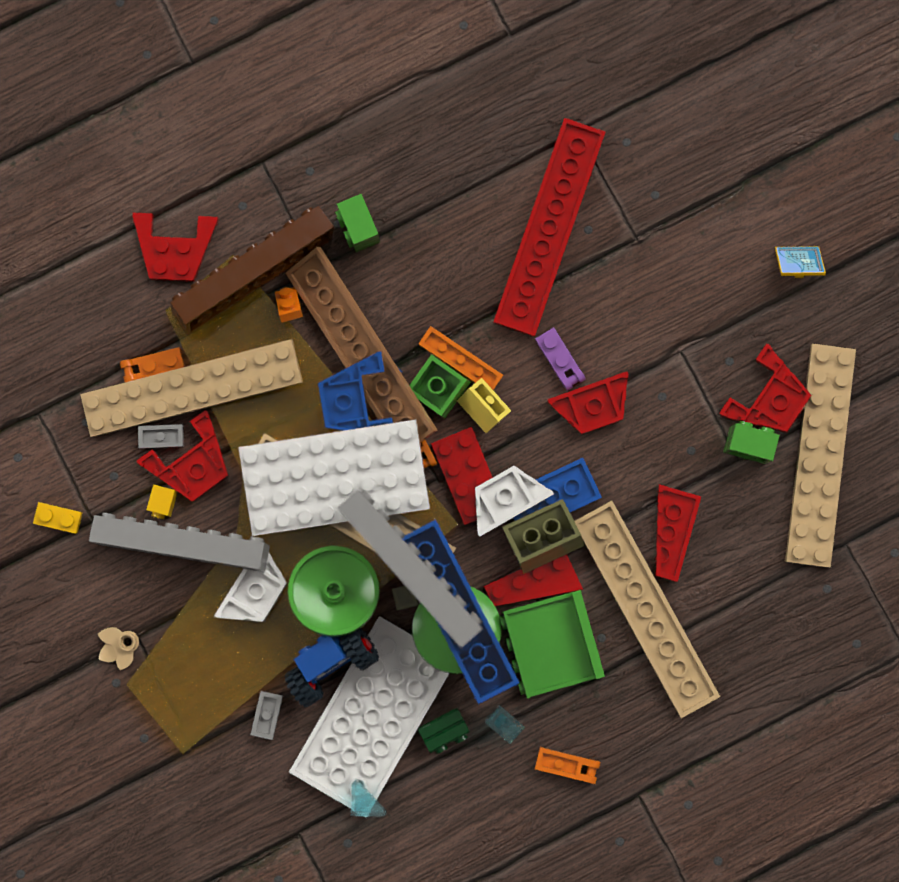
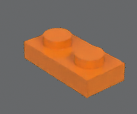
M295 287L283 288L275 292L281 323L303 317Z

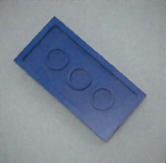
M584 458L536 479L537 482L552 490L554 495L513 518L516 521L561 499L564 500L569 512H572L602 498Z

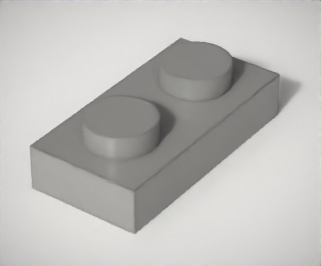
M183 425L138 426L139 449L184 447Z
M266 691L260 692L251 735L273 740L283 695Z

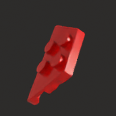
M628 371L547 399L548 404L581 435L621 421L624 418Z

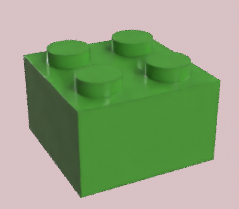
M362 194L337 204L338 211L335 212L340 227H345L347 230L344 231V235L349 248L354 247L355 251L358 252L380 243L379 234Z
M431 354L409 386L419 401L440 416L446 418L471 382Z
M740 421V423H736L729 428L723 453L763 464L773 461L780 436L774 434L775 430L767 427H761V429L752 428L753 424Z

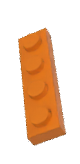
M432 326L429 327L418 343L420 347L474 383L482 378L494 390L503 377V374Z

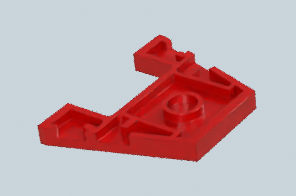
M133 213L132 216L149 279L194 282L219 218L198 216L196 238L152 236L154 215L151 213Z
M766 343L756 358V362L774 372L773 376L750 409L730 397L719 415L724 418L744 421L756 426L787 433L810 400L811 394L788 369L783 360L777 356L773 348Z
M207 410L190 421L203 440L168 467L164 465L153 449L136 461L192 502L229 476Z

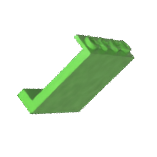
M581 590L503 611V616L500 617L503 630H508L510 638H506L509 652L514 651L515 659L512 660L515 673H520L522 681H519L518 686L521 695L525 694L527 699L542 693L605 677Z

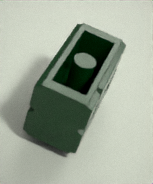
M458 707L418 728L429 752L435 751L436 754L448 749L447 744L455 741L456 744L468 738L466 734L470 732Z

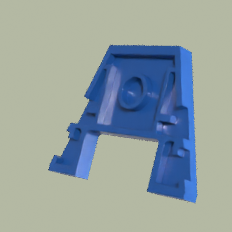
M381 351L318 383L325 428L346 431L393 423L392 417L371 421L368 419L362 375L385 371Z

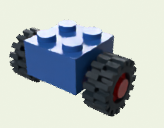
M360 628L344 636L329 637L322 635L317 639L318 643L312 647L308 645L299 651L300 655L294 659L297 666L285 674V682L288 683L287 687L291 690L290 693L294 694L295 700H299V704L305 708L309 707L323 698L322 686L319 685V680L326 678L350 661L353 664L355 663V667L361 671L379 661L378 651L374 648V643L370 641L371 638L367 637V633Z

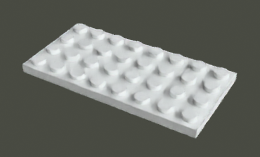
M416 420L238 447L252 536L348 522L337 507L357 489L361 493L366 491L374 499L375 502L372 505L375 509L382 508L387 515L430 509Z
M380 616L367 636L371 638L370 641L374 643V648L378 651L379 661L364 671L355 667V663L351 664L289 773L364 817L368 816L449 673L433 668L420 656L411 634Z

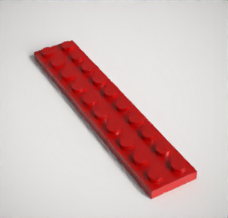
M564 118L493 321L494 324L535 337L605 131Z

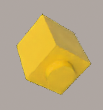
M153 484L146 510L151 511V516L164 519L165 515L171 517L178 491Z

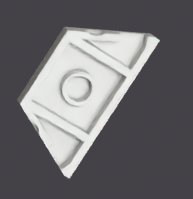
M515 466L475 487L479 537L554 495L553 491Z
M268 553L265 572L249 569L242 570L214 615L215 617L259 622L266 620L288 584L270 553Z

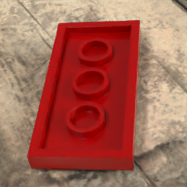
M472 427L431 443L464 525L477 520L475 487L493 478Z

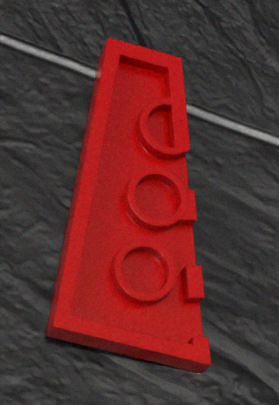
M658 484L655 576L678 582L701 496Z
M567 554L525 574L520 569L484 586L494 606L583 589Z

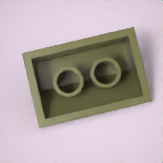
M563 499L502 527L524 574L584 546L581 533Z

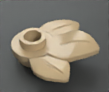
M115 627L99 632V638L106 643L99 654V660L104 662L116 661L120 670L130 666L134 657L133 652L139 646L137 634L132 631L122 632ZM126 638H130L132 640V644L130 646L125 645Z

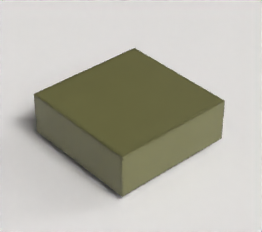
M407 586L392 589L397 610L418 606L416 596Z

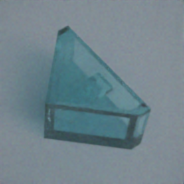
M500 704L484 720L490 728L510 744L525 728Z
M356 778L352 782L351 816L383 817L387 810Z

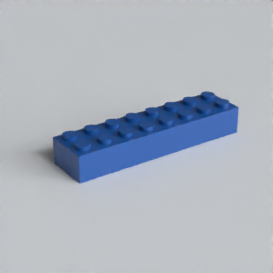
M434 520L407 534L403 540L407 544L411 542L421 552L418 557L423 562L428 560L436 569L433 574L438 579L443 577L451 586L448 591L454 597L458 594L467 604L464 607L469 614L474 612L482 621L480 624L482 630L462 648L437 621L478 704L518 684L519 681L437 521Z

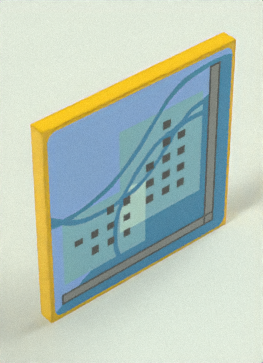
M775 247L781 276L804 278V276L826 274L819 247Z

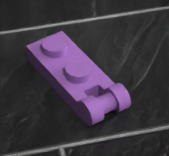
M555 328L535 338L536 343L566 391L572 389V385L577 382L581 383L586 380ZM571 369L574 374L567 378L564 373Z

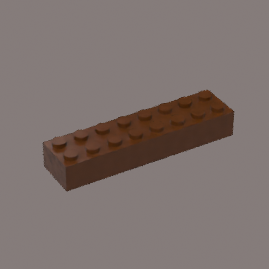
M317 206L314 209L312 207L306 209L301 214L302 217L296 221L294 219L284 224L282 230L277 233L275 231L271 232L265 237V241L259 245L257 243L251 245L244 255L233 257L228 261L227 266L222 269L220 267L216 268L209 274L210 277L204 281L198 280L191 285V289L187 292L176 294L172 298V302H170L171 311L186 335L188 336L297 264L316 247H323L332 241L334 226L321 208Z

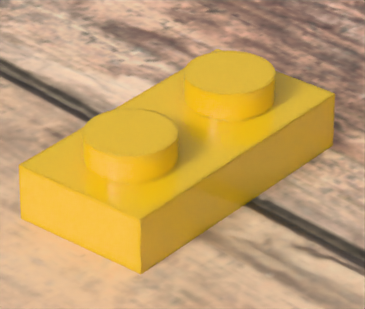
M38 502L33 524L78 534L83 512Z

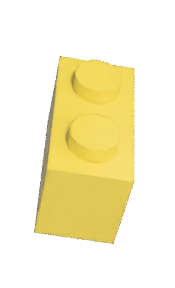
M482 378L457 400L485 433L489 432L511 412L508 406Z

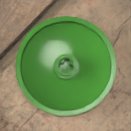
M326 546L308 553L295 566L289 580L288 597L294 615L307 629L323 636H344L360 629L372 617L379 599V583L372 565L360 553L342 546Z
M471 587L498 642H500L501 621L496 607L484 593ZM420 603L412 622V637L418 653L430 666L439 671L450 674H463L436 619Z

